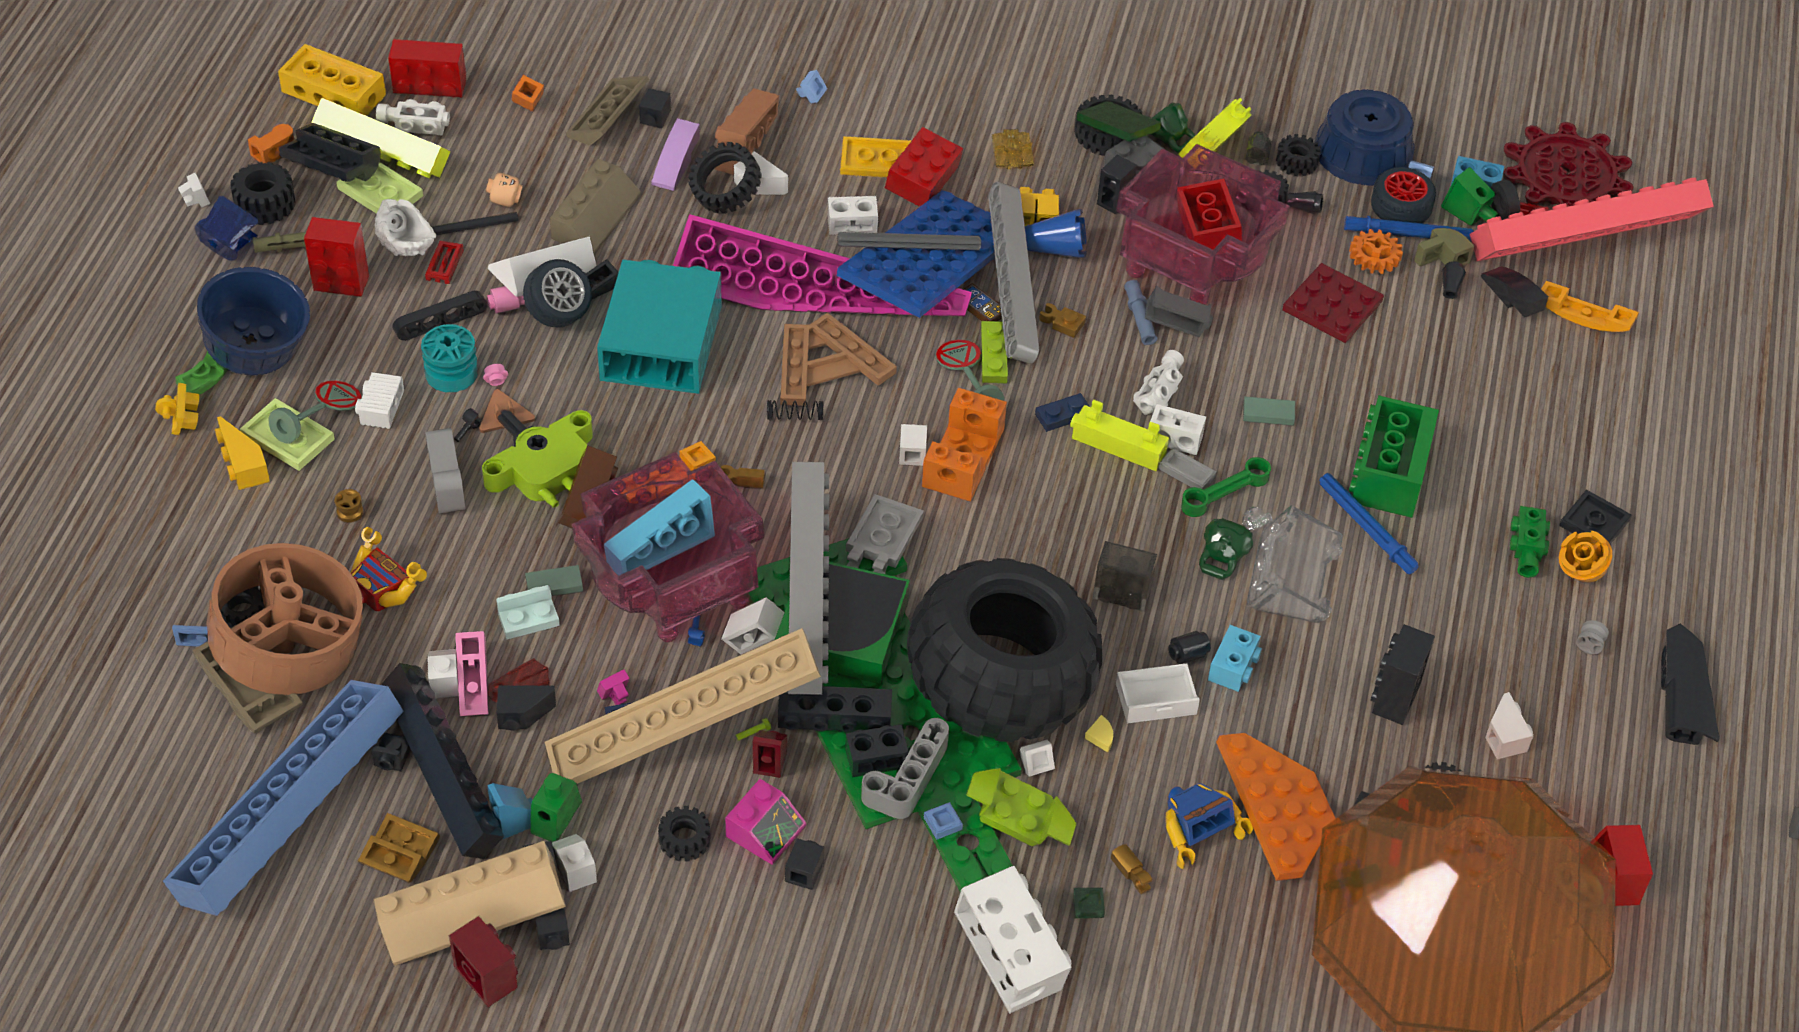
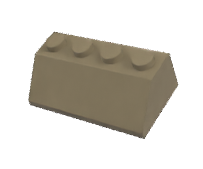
M597 159L550 217L551 239L567 243L590 236L593 253L595 254L641 196V191L619 166Z

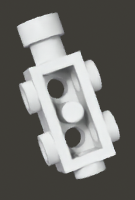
M408 99L405 102L399 101L397 107H389V104H378L376 120L382 123L394 121L395 128L408 133L443 135L445 126L449 125L450 114L446 112L445 105H441L436 101L423 104L413 99Z
M1168 350L1162 358V365L1154 367L1150 374L1145 376L1141 389L1135 392L1133 401L1144 415L1153 413L1156 404L1167 407L1169 399L1178 390V384L1183 378L1178 370L1184 362L1182 354L1178 351Z

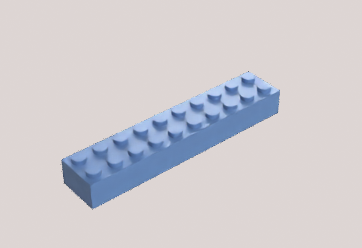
M355 680L348 682L163 880L180 906L216 916L227 908L229 902L236 894L247 886L248 881L257 871L266 865L267 860L277 849L285 844L288 837L304 823L308 815L323 802L324 798L334 787L340 784L342 778L352 767L359 763L360 758L377 743L380 736L401 715L403 710L388 686Z

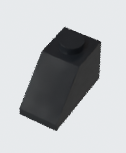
M498 686L496 710L498 729L510 731L528 729L556 707L555 686Z

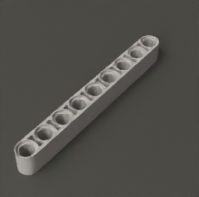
M996 181L989 191V206L1005 350L1008 358L1032 364L1038 356L1039 344L1021 193L1017 187Z

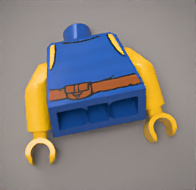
M1196 784L1186 790L1174 787L1169 793V810L1165 814L1166 829L1173 847H1177L1179 851L1176 863L1181 869H1184L1182 857H1188L1192 866L1195 860L1194 851L1186 848V843L1192 846L1235 823L1234 835L1240 840H1243L1246 836L1245 830L1248 834H1251L1253 831L1250 819L1241 817V810L1227 792L1213 790L1204 784Z

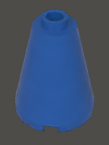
M1076 209L1025 226L1027 251L1077 258L1086 257L1087 251H1082V245L1087 244L1084 217L1079 218L1083 213L1082 209Z

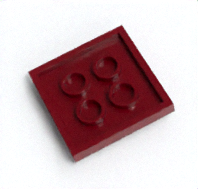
M1320 263L1285 301L1282 311L1346 344L1383 302L1384 295Z

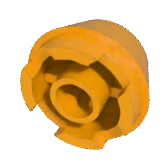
M1595 531L1579 534L1574 532L1562 542L1559 552V564L1562 570L1568 576L1586 583L1602 578L1606 574L1612 560L1611 545L1602 535Z

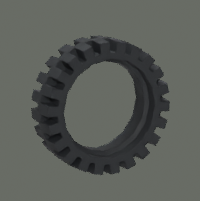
M1099 95V99L1095 96L1091 97L1090 101L1085 100L1083 105L1080 104L1077 110L1079 112L1110 101L1142 114L1141 109H1138L1135 103L1131 105V100L1126 99L1123 101L1121 96L1114 99V95H1108V98H1105L1104 95ZM1076 112L1075 137L1078 138L1079 144H1083V148L1086 150L1091 147L1092 153L1100 151V155L1105 156L1106 151L1124 140L1114 135L1097 132L1087 124L1079 122Z
M722 142L718 143V148L714 145L710 146L709 153L704 150L701 153L702 159L697 157L694 160L697 165L692 164L690 168L692 173H689L688 178L690 181L688 182L695 198L708 211L712 210L713 213H718L720 210L724 214L727 213L728 209L731 212L736 211L737 205L740 208L744 207V200L750 202L752 200L750 194L756 195L758 192L756 187H760L761 181L759 179L762 176L757 161L746 147H742L738 143L734 145L732 142H727V145ZM729 161L744 163L745 173L735 188L719 195L709 194L705 191L707 177L713 169Z

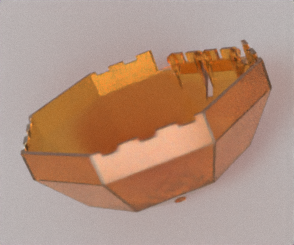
M1409 766L1322 828L1312 956L1383 1032H1552L1610 986L1614 974L1616 859L1578 822L1567 818L1570 814L1534 779ZM1471 845L1481 846L1483 853L1469 852Z

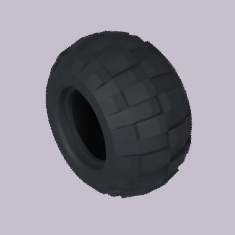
M997 558L992 561L980 559L959 565L956 570H953L948 575L944 573L928 589L921 602L915 608L907 635L909 663H912L913 679L920 693H922L925 699L931 701V706L947 722H954L969 734L977 737L980 735L991 737L996 741L1014 742V740H1019L1020 737L1032 740L1053 733L1062 723L1068 724L1085 708L1090 696L1094 693L1099 680L1103 659L1102 635L1097 634V619L1086 601L1077 596V591L1074 590L1073 586L1063 578L1056 577L1046 571L1047 569L1008 558ZM978 635L997 636L1014 641L1027 648L1034 655L1019 656L1002 652L988 645Z

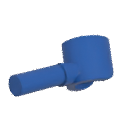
M694 613L692 627L688 629V643L701 647L704 642L705 631L699 629L700 614Z

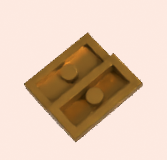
M387 813L376 836H370L358 862L411 883L427 862L441 836L437 832Z

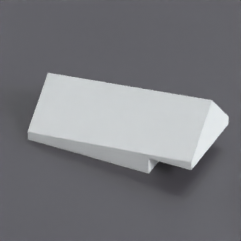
M589 236L489 264L488 269L518 297L523 296V287L528 275L546 261L554 259L568 260L579 266L585 274L596 267V262Z

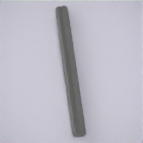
M839 232L837 235V243L840 247L980 250L981 238L979 236Z

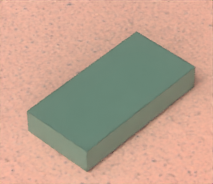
M1244 396L1243 421L1294 426L1295 401Z
M579 565L525 573L528 590L534 587L549 585L551 596L583 592Z

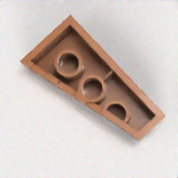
M753 88L747 96L743 97L742 102L735 106L734 111L730 116L726 117L725 122L717 127L715 139L718 140L717 148L718 143L723 142L727 145V142H732L734 145L738 143L742 147H746L750 153L753 152L754 148L758 149L763 134H767L777 117L779 95ZM739 161L722 163L715 170L734 175V165Z

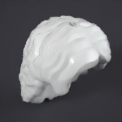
M393 199L382 201L374 225L375 234L381 244L395 256L424 255L427 248L433 244L436 238V234L427 220L409 201L402 199L399 201Z

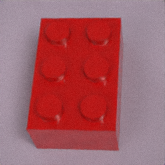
M393 39L388 57L393 93L463 97L467 80L463 44Z
M922 127L890 167L885 189L919 207L941 191L957 170L964 148Z
M1224 179L1177 187L1178 211L1194 257L1242 248V226Z
M312 217L304 236L313 291L362 297L369 278L361 223Z

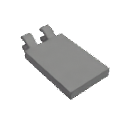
M874 494L846 544V551L850 552L847 560H849L847 566L859 568L862 558L865 557L875 561L872 566L873 572L885 574L887 566L896 568L923 518L924 510Z

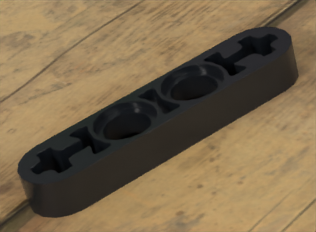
M470 291L403 315L394 321L392 328L398 339L410 340L426 334L434 327L454 324L482 313L487 307V301L480 291ZM457 308L453 313L447 314L449 310ZM434 316L431 321L423 323L426 318Z

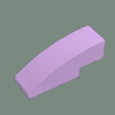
M677 118L660 155L652 179V185L675 190L691 162V153L700 139L699 124Z

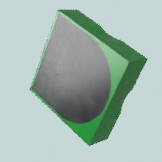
M829 562V573H823V578H829V594H823V599H829L828 616H823V621H828V638H823V644H828V660H822V666H828V670L835 671L843 676L881 684L891 656L892 641L900 628L909 601L910 580ZM790 598L775 640L789 634Z

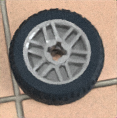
M554 259L544 262L528 275L524 283L523 299L525 300L524 303L526 308H528V312H530V315H533L536 321L549 327L559 328L572 324L587 312L591 304L592 287H590L591 283L587 279V275L579 266L568 260Z

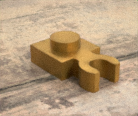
M1047 303L1045 312L1041 311L1039 314V320L1043 323H1053L1052 329L1075 338L1085 324L1086 316L1066 307L1059 311L1055 305Z

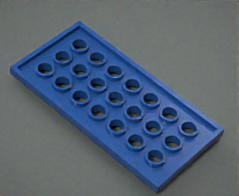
M942 190L885 233L979 236L981 238L980 250L865 247L839 266L836 276L920 318L995 258L990 212L980 209L971 202L964 201L950 192Z

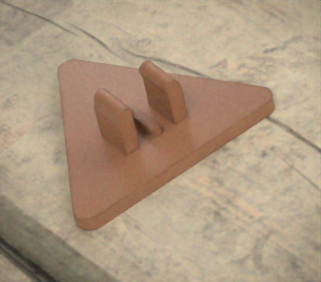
M496 389L492 394L479 429L481 433L505 428L498 421V416L503 410L511 411L522 424L534 422L535 415L505 393Z

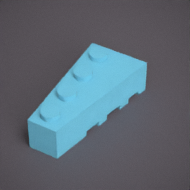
M693 479L604 543L607 565L625 581L714 537L715 530L710 495Z

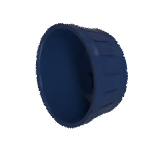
M1361 89L1341 95L1330 106L1328 114L1319 127L1314 141H1317L1318 147L1321 149L1319 163L1329 173L1344 179V181L1368 186L1374 185L1378 176L1386 170L1398 167L1409 168L1410 161L1414 160L1415 151L1413 141L1414 125L1410 111L1396 97L1377 90Z
M238 267L221 272L203 286L200 291L201 294L199 293L197 299L198 322L202 330V338L206 350L220 366L238 374L250 376L264 375L280 369L293 357L298 343L305 335L310 320L309 303L302 290L284 275L265 268ZM249 335H253L254 340H256L257 342H252L250 345L246 344V340L242 338L248 337Z

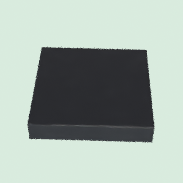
M1586 489L1561 519L1559 526L1571 533L1577 532V534L1595 531L1602 535L1611 545L1630 521L1632 514Z

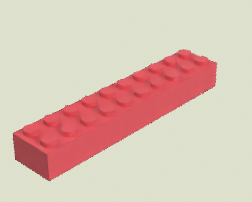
M1695 177L1682 181V184L1675 185V182H1669L1661 185V188L1654 189L1653 186L1645 187L1634 194L1630 190L1617 194L1618 197L1611 198L1610 195L1596 198V201L1590 203L1588 199L1575 202L1573 206L1569 207L1565 203L1552 207L1553 210L1545 211V208L1531 211V214L1525 216L1523 212L1509 215V218L1501 220V217L1486 220L1487 223L1478 225L1477 230L1470 233L1472 244L1475 246L1476 261L1692 218L1714 207L1707 179L1697 181Z

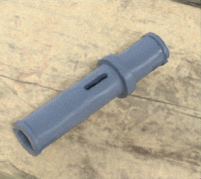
M1130 280L1124 285L1129 299L1128 307L1133 311L1142 343L1144 345L1154 344L1157 341V336L1152 322L1145 319L1147 299L1142 294L1140 283L1137 280Z

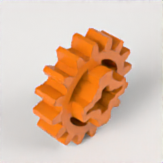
M1369 229L1368 234L1361 231L1360 235H1355L1349 249V252H1351L1350 259H1355L1354 265L1361 264V270L1370 269L1372 274L1375 270L1383 274L1384 269L1392 272L1393 267H1398L1399 261H1401L1403 251H1401L1402 244H1397L1398 238L1391 239V233L1382 234L1380 229L1377 233Z

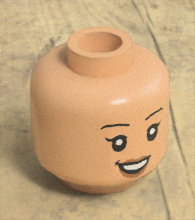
M497 173L494 179L489 178L486 192L490 193L489 198L492 203L512 207L514 203L518 204L523 185L519 184L520 182L517 177Z

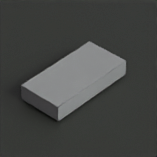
M1174 448L1160 461L1158 467L1159 470L1184 484L1203 490L1216 477L1215 470Z

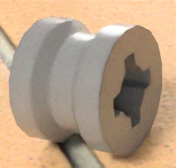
M1586 621L1583 623L1581 634L1578 635L1576 641L1578 648L1588 654H1599L1602 652L1604 641L1608 637V628L1598 621Z

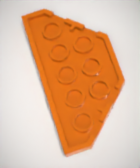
M1246 733L1219 735L1216 743L1276 881L1302 878L1335 820V816L1315 772Z

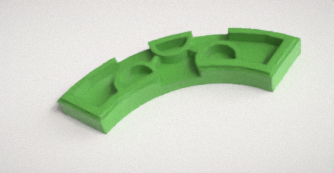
M207 351L203 361H200L189 371L175 376L176 384L178 386V383L186 384V392L200 395L219 382L228 369L220 366Z

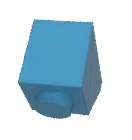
M495 783L487 785L490 807L494 817L499 822V827L504 835L503 839L530 829L531 803L533 799L531 797L527 799L521 788Z

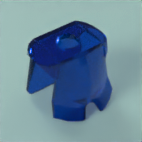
M224 196L218 197L207 218L197 222L194 227L200 242L214 253L231 261L238 258L239 250L252 241L254 237H258L256 233L251 231L258 224V219Z

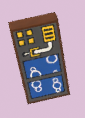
M973 283L963 289L972 292L967 311L981 321L998 322L1002 319L1000 303Z

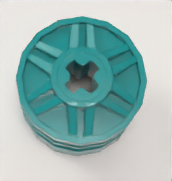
M445 324L434 327L425 334L421 342V351L424 361L425 378L428 384L442 392H458L471 386L478 377L475 339L472 333L462 326Z

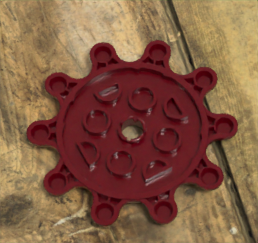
M1570 122L1561 123L1558 128L1559 131L1555 134L1545 133L1538 126L1530 125L1525 128V137L1529 141L1528 144L1521 145L1508 142L1504 145L1505 156L1518 163L1516 166L1505 168L1503 172L1504 178L1511 183H1522L1530 188L1525 193V200L1528 204L1538 205L1543 201H1548L1551 204L1557 205L1566 203L1567 207L1580 200L1588 199L1590 203L1596 201V198L1633 191V184L1618 176V173L1629 170L1633 162L1627 156L1610 155L1606 151V147L1610 144L1611 139L1605 134L1599 133L1591 138L1580 137L1576 132V126Z

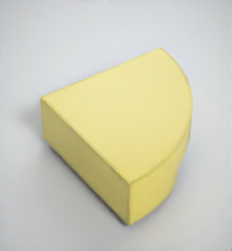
M1101 715L1085 733V739L1104 751L1109 752L1113 741L1111 724Z

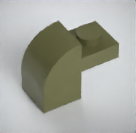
M1437 228L1432 230L1429 240H1424L1418 244L1414 261L1419 267L1438 259L1444 265L1448 262H1459L1464 266L1470 263L1475 246L1462 233L1456 230Z

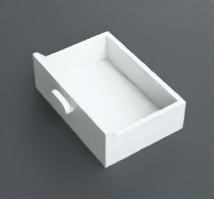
M1187 664L1117 673L1116 686L1127 723L1197 715L1200 699L1196 695Z

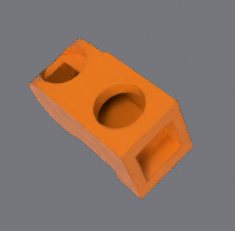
M279 124L261 138H258L256 135L249 138L250 155L263 163L278 160L281 158L279 147L295 140L293 128L288 124Z

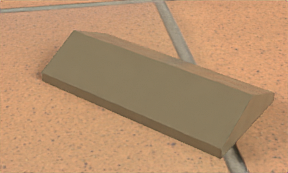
M648 76L612 78L566 132V136L591 146L605 134L649 81Z

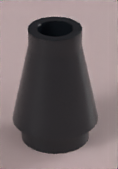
M1318 191L1289 193L1287 206L1311 214H1315V212L1321 213L1323 194H1319Z
M1448 262L1442 268L1443 296L1445 298L1455 299L1458 296V291L1466 275L1464 266L1459 262Z

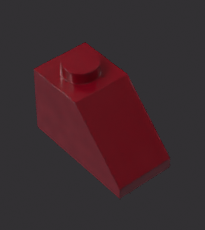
M759 730L754 735L753 774L781 778L787 754V734L777 731Z

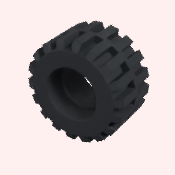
M273 162L248 164L246 168L242 167L239 169V173H235L230 182L237 215H240V218L243 220H248V223L254 224L256 222L258 225H264V223L272 224L276 220H283L284 216H288L291 213L290 210L294 209V203H296L291 174H289L286 168L282 169L281 165H273Z

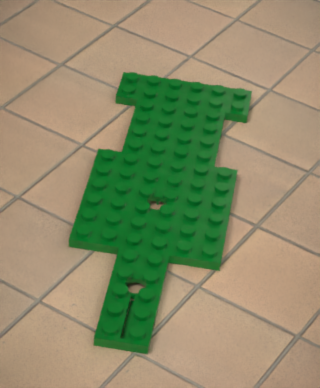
M849 538L829 544V551H823V556H829V562L847 566L849 563L847 557L850 552L846 551V544ZM790 557L739 573V581L751 604L768 598L785 612L790 598ZM863 557L859 569L873 572L872 566L875 561ZM901 557L896 568L887 566L885 574L894 576L907 572V563L904 557ZM904 613L900 628L892 641L891 656L881 684L843 676L831 670H828V683H822V686L892 689L891 726L901 724L902 728L906 729L907 725H911L921 731L924 724L932 718H940L946 721L931 706V701L924 698L914 682L911 669L912 663H909L907 653V635L911 622L906 613ZM946 721L949 726L947 749L912 813L918 812L961 892L962 888L1013 866L993 828L980 821L981 806L979 802L966 795L972 776L976 772L1001 768V771L1013 777L1021 776L1022 769L1007 742L996 741L994 738L982 735L977 737L963 731V728L954 722ZM816 731L865 830L897 819L871 809L862 802L861 791L864 775L852 777L845 751L846 732ZM905 737L908 751H910L915 740ZM899 770L887 771L882 773L895 778ZM950 802L963 824L962 830L936 840L924 819V812ZM971 834L978 839L979 845L973 850H968L964 846H958L957 839L961 835Z

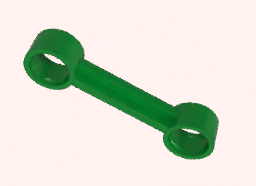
M1253 457L1246 462L1243 471L1204 490L1197 487L1186 489L1181 502L1183 513L1190 517H1200L1205 514L1209 503L1248 484L1255 487L1264 486L1269 481L1270 463L1264 458ZM1258 469L1263 471L1265 474L1257 475L1252 473L1250 470ZM1195 499L1202 502V504L1192 505L1187 501Z

